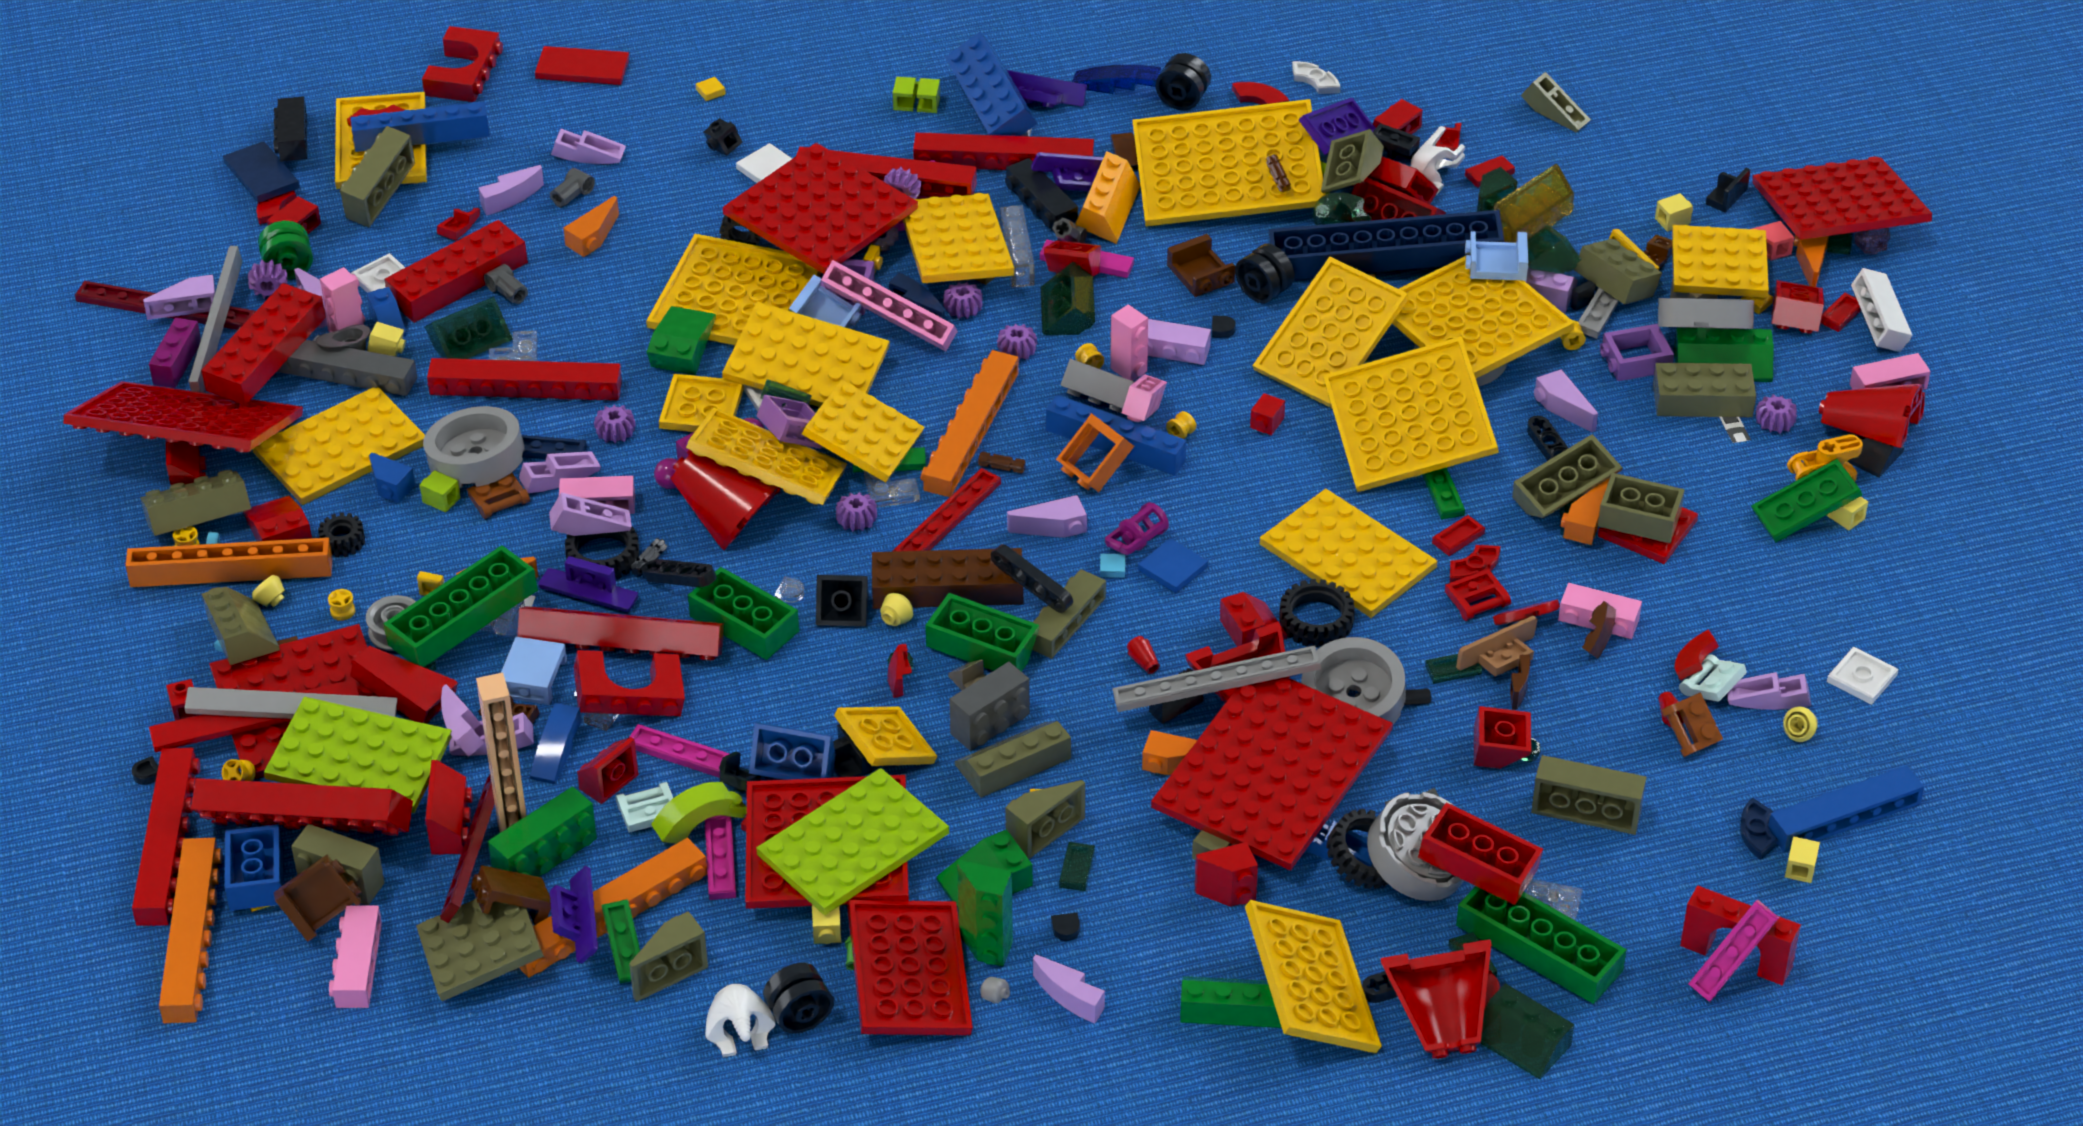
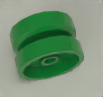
M278 221L268 225L260 233L258 246L261 259L266 263L272 260L274 265L281 263L282 269H286L287 280L296 279L294 269L299 268L307 272L311 268L313 262L308 233L302 225L293 221Z

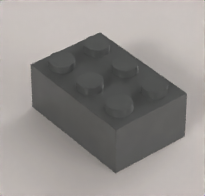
M1007 662L949 698L950 734L969 751H972L976 747L985 744L995 735L1004 732L1014 723L1023 720L1030 714L1029 678L1012 663Z

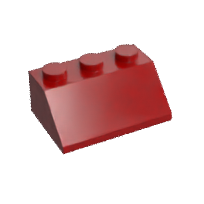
M431 760L426 810V825L431 855L461 854L469 832V827H466V823H471V808L468 807V803L473 802L472 787L467 786L466 776L438 760Z

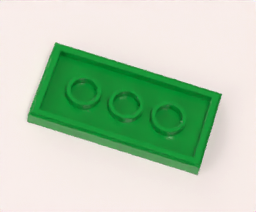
M1835 459L1751 505V508L1776 543L1861 497L1862 492L1840 461Z

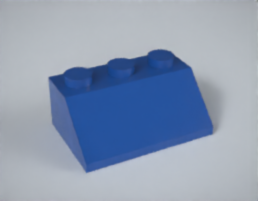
M755 722L749 773L783 780L833 778L836 754L832 735Z

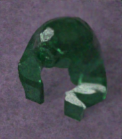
M1328 193L1318 199L1313 209L1315 225L1371 221L1372 217L1363 208L1365 200L1349 193Z

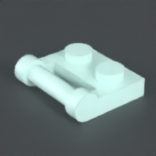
M1708 655L1703 661V669L1693 674L1689 679L1683 680L1679 685V689L1686 696H1693L1701 692L1704 699L1719 702L1747 673L1745 664L1718 660L1716 656ZM1710 671H1712V673H1711L1700 685H1698V684L1700 683V681H1701Z
M667 782L660 783L659 787L630 795H616L618 809L621 811L629 833L652 827L651 824L658 813L673 799Z

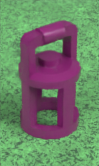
M1145 503L1137 514L1130 519L1122 520L1119 527L1105 537L1106 546L1125 555H1129L1135 550H1142L1150 539L1167 531L1169 528L1168 518L1164 511L1155 503ZM1153 512L1160 520L1155 525L1148 517ZM1141 521L1148 529L1145 533L1138 525ZM1121 536V538L1123 539V541H1124L1126 544H1124V543H1122V542H1120V541H1118V540H1116V539H1118V538Z

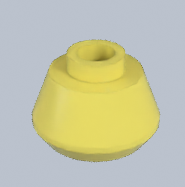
M271 575L252 592V599L265 607L269 605L275 607L285 598L282 595L285 590L280 577Z
M890 593L885 597L880 612L882 620L886 624L898 626L909 622L913 618V607L905 596L898 593Z
M1805 707L1790 709L1783 720L1785 733L1796 742H1805L1811 739L1818 726L1816 716Z

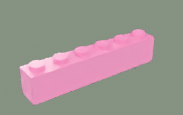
M832 260L821 279L826 288L854 303H860L865 309L944 351H947L958 332L952 323Z

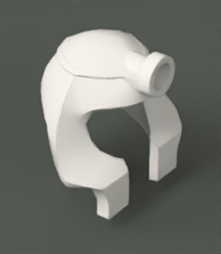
M1440 126L1431 138L1414 154L1410 166L1418 169L1439 189L1436 195L1444 187L1437 170L1445 167L1455 169L1465 158L1463 153L1465 146L1462 144L1455 151L1446 147L1435 146L1446 130L1443 126Z
M730 984L721 989L715 995L707 1015L706 1038L718 1046L723 1058L736 1055L733 1036L728 1034L723 1028L724 1022L729 1019L732 1021L742 1041L747 1042L751 1037L755 1051L768 1048L767 1036L776 1025V1021L767 1004L746 985ZM754 1014L756 1021L752 1031H750V1016Z

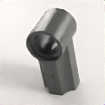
M572 168L566 174L565 181L550 192V199L553 200L556 206L562 208L580 193L583 195L589 194L594 188L595 179L577 168Z
M1065 218L1054 223L1053 230L1058 240L1085 243L1087 237L1086 228L1077 226Z
M506 264L484 274V281L488 289L492 292L499 291L512 303L518 305L528 295L527 288L514 277L512 270Z

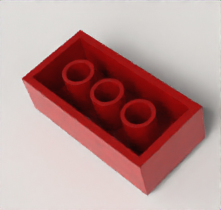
M1446 802L1424 834L1418 858L1516 905L1537 872L1544 849Z

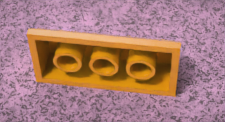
M1106 151L1076 221L1077 226L1086 228L1088 232L1115 244L1118 242L1140 188V182L1126 159Z

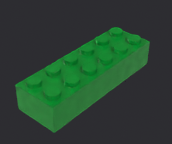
M501 545L383 623L388 646L409 662L425 667L537 592L538 587L534 568Z
M1475 886L1458 904L1457 927L1480 940L1490 939L1492 947L1592 1004L1602 996L1624 971L1627 949L1523 892L1516 905Z

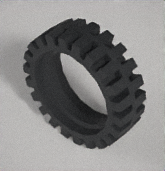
M632 526L630 531L578 536L567 534V538H565L566 559L568 556L614 568L615 578L618 580L622 578V573L624 575L630 573V565L639 557L637 533ZM599 538H612L626 545L622 553L606 560H592L578 553L583 545Z
M1310 579V584L1306 580L1300 581V586L1295 583L1291 589L1288 588L1285 591V595H1282L1279 622L1288 638L1293 637V641L1296 643L1302 640V645L1307 647L1309 643H1313V646L1318 648L1319 643H1322L1323 646L1331 641L1346 638V635L1350 634L1354 622L1353 598H1350L1348 591L1344 592L1342 586L1336 588V583L1332 581L1329 585L1323 579L1320 580V583H1316V579ZM1307 602H1324L1339 610L1341 617L1332 623L1313 625L1299 620L1292 611L1299 605Z
M1360 809L1358 812L1353 810L1349 814L1346 813L1336 823L1328 836L1326 848L1329 850L1327 854L1328 858H1333L1330 862L1332 866H1339L1336 872L1340 876L1343 873L1347 875L1346 881L1350 883L1354 879L1355 886L1360 887L1364 883V888L1370 889L1372 886H1374V889H1378L1382 885L1385 887L1388 883L1381 877L1375 867L1367 866L1357 860L1349 851L1345 841V835L1348 831L1360 830L1369 832L1372 823L1377 818L1375 811L1369 810L1366 814L1365 809Z

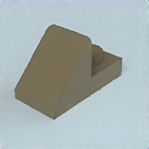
M983 660L969 662L949 672L948 677L961 690H964L985 677Z

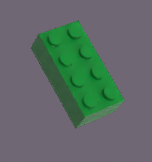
M722 567L715 571L717 576L715 582L706 587H696L688 594L690 617L697 621L724 623L723 636L765 660H768L799 632L797 609Z
M570 787L490 839L488 846L491 866L536 877L548 873L553 867L569 859L573 854L585 846H589L597 839L593 803L576 788Z

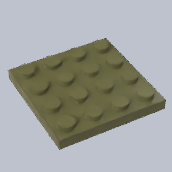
M476 898L461 905L449 923L441 920L440 915L416 925L441 1001H445L544 957L528 910L525 907L495 901L492 903L489 914H484Z

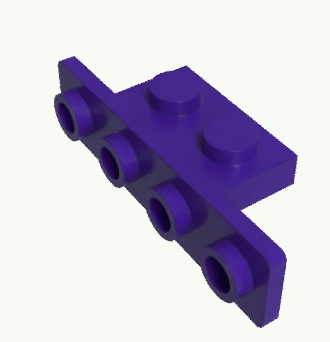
M1007 70L1026 103L1032 104L1033 101L1042 102V106L1052 108L1060 103L1084 106L1087 90L1086 84Z
M1038 152L1031 165L1032 171L1052 172L1055 184L1061 190L1089 191L1104 157Z
M568 556L564 563L566 572L548 568L538 583L539 588L624 612H630L639 597L638 592L616 586L614 568Z
M584 866L570 879V890L555 885L550 890L553 932L575 942L576 960L581 964L590 956H593L598 949L591 869L587 866Z

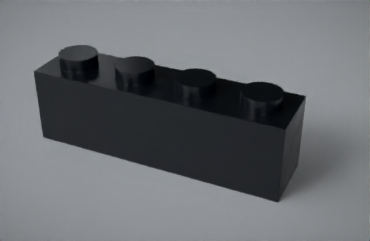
M302 96L278 99L277 107L274 108L275 154L279 153L280 162L307 159V111L305 98Z
M1030 158L1006 167V186L1018 196L1021 202H1024L1031 209L1033 214H1036L1043 221L1045 226L1055 233L1053 230L1054 223L1062 218L1076 224L1078 206L1044 172L1032 171L1031 165L1033 161Z

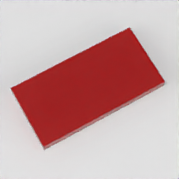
M544 46L535 70V79L621 85L630 59L629 52Z

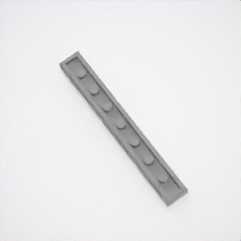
M230 246L228 248L189 378L191 391L203 393L205 391L201 369L216 354L242 266L238 246Z
M1310 646L1112 689L1117 711L1122 712L1321 670V664L1316 647Z
M188 687L185 713L292 719L305 696L396 717L398 701L394 697Z

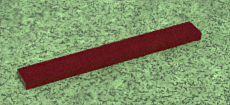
M84 281L75 294V299L77 302L146 314L143 299L156 293ZM229 306L223 328L238 330L256 311ZM209 312L167 318H181L206 324Z
M490 774L483 787L440 915V919L447 923L451 921L461 906L495 804Z

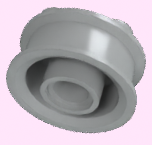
M401 595L387 596L377 600L369 607L366 613V623L369 627L368 634L370 641L377 648L395 651L387 644L383 623L415 603L414 599Z

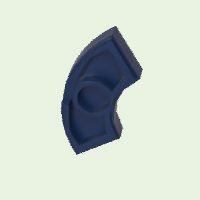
M1752 797L1743 809L1740 832L1746 847L1761 860L1777 846L1778 839L1771 833L1768 827L1770 815L1773 811Z

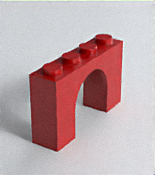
M449 26L443 37L445 56L468 59L474 62L462 68L429 65L422 77L425 96L475 102L478 95L482 94L485 81L489 80L490 71L495 67L498 55L502 54L503 43L500 41L499 32Z
M577 650L574 663V677L580 713L681 716L685 695L679 654L654 653L650 667L651 684L640 689H628L615 684L608 678L605 672L603 651Z
M1697 885L1687 903L1680 946L1706 956L1716 938L1717 929H1733L1750 909L1751 905ZM1778 916L1779 919L1757 944L1761 955L1757 976L1783 986L1793 967L1801 924Z

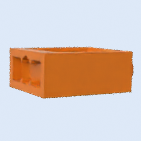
M1091 413L1056 460L1063 465L1061 470L1071 478L1077 475L1079 477L1077 482L1085 489L1089 490L1092 487L1097 492H1100L1133 449L1134 445ZM1102 433L1114 442L1115 446L1089 478L1074 465L1097 435Z

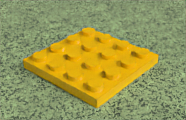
M1673 225V292L1768 298L1766 230Z
M841 380L805 426L802 435L886 483L918 440L925 427L901 414L896 409L880 402L872 395L861 391L853 384Z

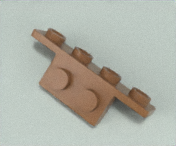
M1531 616L1463 646L1458 652L1456 668L1461 671L1479 663L1491 674L1497 676L1517 667L1520 655L1530 654V660H1533L1534 651L1523 642L1534 637L1537 618Z

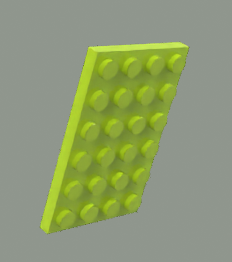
M304 696L264 771V776L267 780L280 783L393 789L413 801L411 813H415L429 785L431 760L441 761L452 738L450 735L452 730Z
M880 768L756 847L757 855L822 914L826 915L950 833L949 826Z

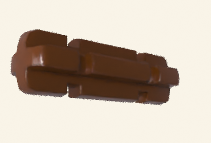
M1275 154L1267 156L1266 164L1271 169L1270 172L1275 183L1278 184L1279 191L1282 193L1289 191L1291 183L1286 178L1287 175L1282 164L1279 162L1278 156Z
M981 452L978 458L980 466L988 467L991 465V468L1005 471L1013 469L1015 473H1023L1026 467L1024 459L1016 458L1013 460V457L999 454L991 456V453Z

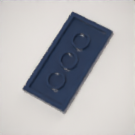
M264 141L223 155L224 163L258 203L300 188L296 177L283 162H280V159Z

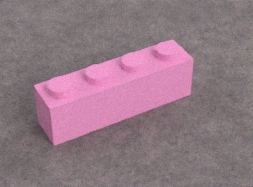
M346 906L345 916L340 917L339 929L342 934L341 938L336 940L338 959H333L332 965L335 977L334 980L329 982V996L334 997L336 1008H369L382 927L379 906Z

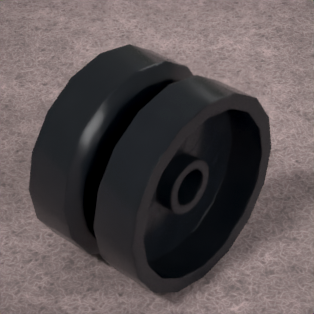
M1178 53L1169 59L1156 79L1155 88L1161 100L1171 108L1190 110L1196 107L1211 84V73L1207 65L1195 55Z
M1265 243L1260 245L1251 254L1240 259L1235 266V275L1242 291L1257 303L1265 304L1270 302L1279 293L1291 287L1294 282L1295 273L1289 258L1280 248L1273 244Z
M794 963L782 968L768 980L763 990V999L772 1011L778 1025L784 1032L791 1034L803 1033L815 1028L828 1017L834 1006V997L823 983L819 972L813 965L808 963Z

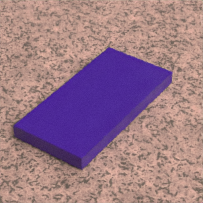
M1352 97L1307 113L1299 119V122L1324 155L1329 154L1332 140L1368 129L1373 132L1376 129Z

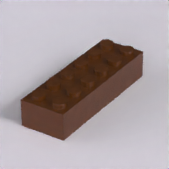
M1011 548L1022 556V548ZM995 549L872 552L873 609H881L885 597L890 593H898L905 596L913 608L939 607L948 593L985 606L1024 605L1023 586L994 565L991 560V552Z

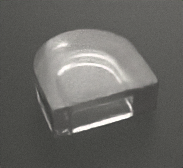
M785 576L775 592V597L785 602H797L804 597V585L798 579Z

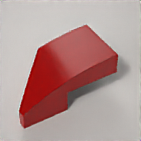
M1455 123V128L1445 127V132L1435 146L1446 147L1455 151L1459 147L1462 123Z
M473 208L470 212L453 209V217H449L437 225V234L457 240L475 223L480 215V209Z
M906 644L897 646L888 667L887 681L893 698L903 696L902 675L912 673Z

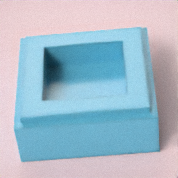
M1101 554L1100 577L1125 578V554Z

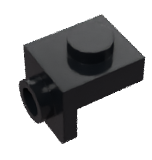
M735 751L724 756L719 766L720 782L733 786L737 791H747V781H761V775L750 774L748 769L740 767L741 753Z

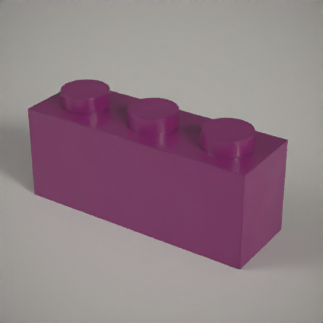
M181 318L174 319L149 362L153 385L176 388L201 342L198 321Z

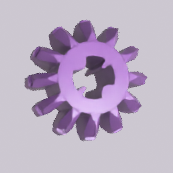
M902 167L897 170L892 168L883 180L911 198L917 199L920 195L921 181L917 179L918 174H911L910 169L904 171Z
M261 260L260 265L254 263L252 270L248 272L249 289H253L255 295L262 294L263 299L267 295L271 296L282 283H288L286 269H282L281 263L274 265L272 260L269 263Z
M968 281L965 284L958 282L956 286L949 285V289L945 290L944 308L945 311L949 312L950 316L957 315L958 319L961 317L968 319L969 315L976 316L977 312L981 311L982 293L980 289H977L976 284L969 285Z
M1015 323L1012 327L1006 325L1005 329L1000 330L997 340L998 351L1018 356L1019 361L1021 358L1028 359L1029 355H1034L1037 345L1036 334L1032 328H1026L1025 324L1017 326Z
M1772 394L1770 398L1764 397L1756 408L1757 423L1761 424V429H1769L1770 433L1777 431L1781 434L1782 430L1789 431L1794 426V423H1796V405L1792 403L1791 399H1784L1783 395L1776 397Z
M614 404L611 408L605 406L603 411L597 412L594 421L597 435L600 439H604L605 443L613 441L616 444L619 440L625 442L626 437H632L636 427L631 410L625 409L624 405L616 407Z
M850 492L848 497L841 496V500L837 502L836 506L838 524H841L844 530L851 528L852 532L856 529L864 531L865 527L872 528V524L877 518L875 500L871 499L869 494L862 496L861 492L857 495H853Z

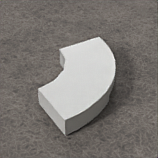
M1292 62L1294 81L1312 85L1318 94L1340 93V83L1331 72H1325L1318 65L1312 63Z

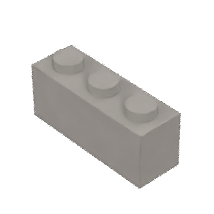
M1070 359L1061 386L1068 388L1066 393L1080 397L1081 393L1088 395V401L1099 405L1104 401L1110 404L1109 409L1121 413L1129 387L1134 381Z

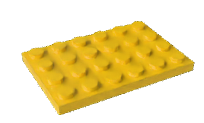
M425 92L336 98V189H340L342 183L349 179L353 168L359 165L366 152H355L352 127L347 124V118L361 108L380 110L393 104L404 110L425 109ZM426 144L412 145L415 164L401 184L427 182Z
M976 193L964 196L953 195L951 197L915 199L918 201V209L905 217L903 224L922 283L1014 276V265L989 194Z
M1329 257L1252 365L1253 369L1332 408L1323 375L1364 364L1408 301V293Z
M757 301L724 367L722 378L821 407L841 380L853 384L856 388L868 394L889 349L890 341Z
M377 386V388L368 389L271 436L268 440L253 448V453L300 504L304 505L372 472L369 458L371 453L396 460L423 447L425 434Z
M714 407L691 436L686 446L687 449L692 450L697 456L709 457L721 466H730L746 476L752 475L759 478L764 484L783 488L786 493L802 496L812 504L823 505L847 466V463L807 446L779 441L771 431Z
M1326 488L1260 537L1259 543L1311 579H1316L1317 583H1320V580L1323 579L1326 580L1327 585L1332 581L1336 583V588L1342 586L1344 592L1348 591L1350 598H1353L1354 607L1370 618L1374 617L1436 569L1438 561Z
M1250 900L1246 904L1245 910L1283 1033L1377 1053L1382 1045L1341 921Z

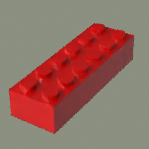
M496 220L385 278V287L390 288L399 310L415 323L485 286L484 274L503 264L508 265L512 271L527 264L526 244L523 239L500 220Z
M282 283L201 369L206 391L246 405L326 318L322 296Z

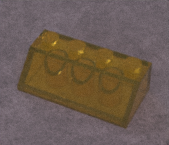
M1554 164L1494 205V210H1499L1504 242L1517 243L1518 232H1527L1528 242L1572 212L1574 208V192L1559 165Z

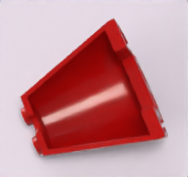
M1908 384L1828 392L1825 400H1821L1819 406V414H1822L1821 423L1901 448L1907 440L1909 423L1918 424L1923 418L1925 406L1924 385Z
M689 449L687 451L689 456L686 459L681 457L673 466V469L676 471L670 479L718 545L725 550L740 534L746 523L763 505L766 506L781 488L775 485L764 484L759 478L752 475H743L737 469L730 466H721L709 457L697 456Z
M1277 621L1255 629L1252 642L1213 655L1209 646L1185 654L1186 661L1189 667L1196 671L1285 652L1281 625ZM1237 687L1216 691L1215 693L1226 703Z
M1490 939L1463 944L1464 950L1413 959H1409L1408 953L1380 958L1381 964L1425 1051L1432 1053L1433 1059L1448 1057V1052L1459 1050L1460 1054L1473 1053L1477 1051L1476 1045L1481 1043L1491 953Z

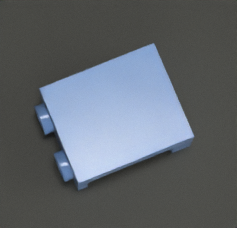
M1471 231L1470 240L1465 241V254H1469L1466 255L1465 269H1470V279L1527 280V232H1518L1517 243L1478 242L1476 241V233Z
M816 275L812 276L788 310L845 328H849L851 325L855 326L862 315L859 313L860 303L857 302L853 306L821 286V278Z
M515 637L501 671L504 674L509 695L512 696L513 700L550 705L552 700L551 686L560 664L565 665L567 661L565 644Z

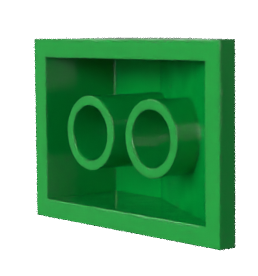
M671 306L653 332L646 351L651 367L696 375L716 319V314Z
M1006 829L982 839L936 876V880L950 900L956 901L957 910L959 911L957 870L959 860L1012 871V894L1033 886V864Z

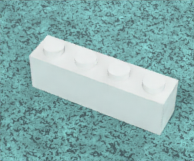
M1862 268L1851 286L1877 347L1901 352L1910 341L1912 333L1887 274Z

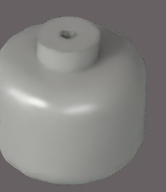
M988 977L981 985V997L992 1003H999L1003 998L1007 999L1010 995L1008 982L1002 978Z

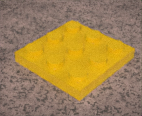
M673 374L660 415L659 429L695 432L713 407L736 417L744 384L724 378Z
M899 706L837 708L834 714L841 727L846 731L871 766L934 764L937 758L936 753Z

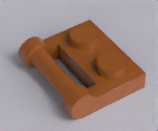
M512 472L493 483L467 488L469 498L484 519L492 517V514L519 503L524 505L530 502L527 490L523 489Z
M1701 692L1661 710L1663 716H1667L1682 747L1680 751L1683 757L1723 740ZM1677 711H1679L1694 744H1691L1676 713Z

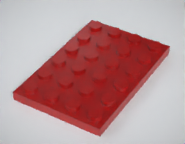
M849 900L848 916L861 1034L971 1035L973 1027L956 901Z

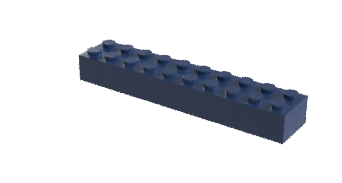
M1499 210L1269 229V244L1280 248L1287 255L1294 269V279L1315 277L1329 257L1364 273L1446 266L1469 255L1465 254V241L1470 240L1471 231L1476 233V241L1504 242L1500 212Z

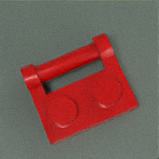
M1489 569L1445 584V593L1460 610L1461 616L1465 621L1473 619L1474 615L1493 608L1511 605L1510 595ZM1493 594L1496 596L1472 606L1469 604Z

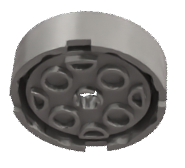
M1658 298V327L1753 329L1754 300Z
M490 406L466 408L443 417L430 427L423 440L430 472L432 473L436 470L458 480L459 488H462L463 484L475 483L476 487L483 486L504 478L520 465L523 460L522 454L525 451L517 418L507 410Z
M1361 637L1337 639L1317 649L1321 670L1302 673V684L1388 720L1393 724L1398 720L1406 700L1405 673L1402 663L1392 650L1375 640ZM1350 689L1352 691L1361 692V694L1355 698L1347 695Z
M1409 792L1393 798L1372 823L1368 832L1367 846L1374 867L1391 887L1414 899L1435 901L1452 895L1462 885L1464 880L1418 858L1422 836L1431 826L1445 803L1451 804L1439 796L1422 792L1421 795H1409Z

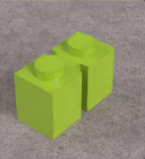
M896 76L893 89V110L913 112L917 95V98H919L917 112L937 113L940 101V79L920 78L919 82L916 81V78Z

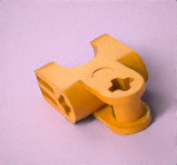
M1851 434L1826 439L1818 443L1817 450L1801 452L1792 456L1787 462V468L1791 473L1796 474L1795 481L1838 459L1855 482L1857 471L1846 461L1857 458L1861 454L1863 443L1857 436Z

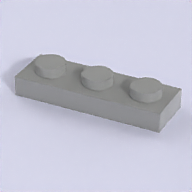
M1600 287L1578 321L1583 333L1596 339L1620 302Z

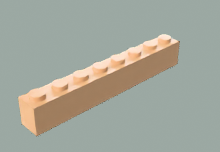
M503 672L476 678L500 833L527 816L510 695Z

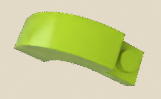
M723 782L703 783L685 790L669 801L658 813L651 825L662 842L677 844L686 839L691 831L705 819L718 815L744 818L747 814V807L743 803L742 797L736 792H729Z

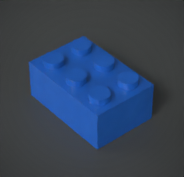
M279 824L225 831V892L230 911L278 905L275 901L274 892L284 885V845Z

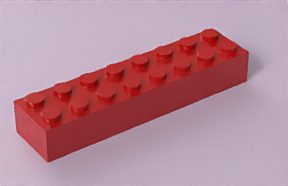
M196 778L191 810L199 813L200 818L212 820V824L227 826L228 822H236V825L242 827H252V823L260 824V826L279 824L284 825V828L300 830V826L311 824L325 829V827L333 828V831L349 833V829H358L357 832L363 834H373L374 830L382 831L385 835L398 836V832H409L413 801L393 789Z

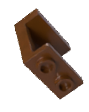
M1208 234L1167 248V266L1194 297L1235 283V265L1233 263L1225 265L1211 249L1212 238Z
M328 854L274 892L276 903L307 942L317 936L316 930L345 910L346 906H350L353 903L358 906L361 903L359 894L362 891L353 879L350 881L346 879L343 875L346 872L344 867L337 859L332 861Z
M481 865L479 873L475 874L472 879L471 888L475 893L482 913L489 914L492 903L496 901L527 908L534 925L548 918L551 910L550 895L541 877Z

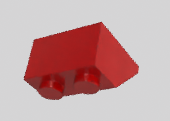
M1056 240L1044 248L1048 271L1056 272L1057 276L1067 277L1070 274H1075L1080 279H1092L1093 276L1099 273L1101 245Z
M166 441V466L170 485L184 483L186 485L194 483V479L206 476V472H202V470H207L205 456H200L199 446L190 445L188 441Z
M1245 592L1220 599V621L1237 647L1252 642L1255 629L1278 621L1264 601ZM1281 626L1282 636L1284 640L1287 639V634Z
M1479 706L1474 724V766L1500 769L1531 754V712Z
M629 737L614 742L608 748L603 749L589 763L584 764L577 771L579 789L598 803L603 804L637 777L639 773L635 739Z
M1244 842L1196 854V894L1230 907L1247 904L1250 900L1256 901L1258 864L1248 843Z

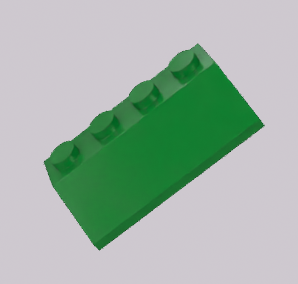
M1676 328L1673 348L1675 363L1751 364L1754 382H1773L1774 344L1771 329Z
M948 593L925 625L926 647L968 662L983 660L984 668L993 671L1010 662L1022 672L1029 661L1039 631L1038 624Z
M959 860L957 870L960 936L977 961L1004 967L1013 943L1012 871Z
M1183 976L1180 1023L1282 1028L1268 981Z

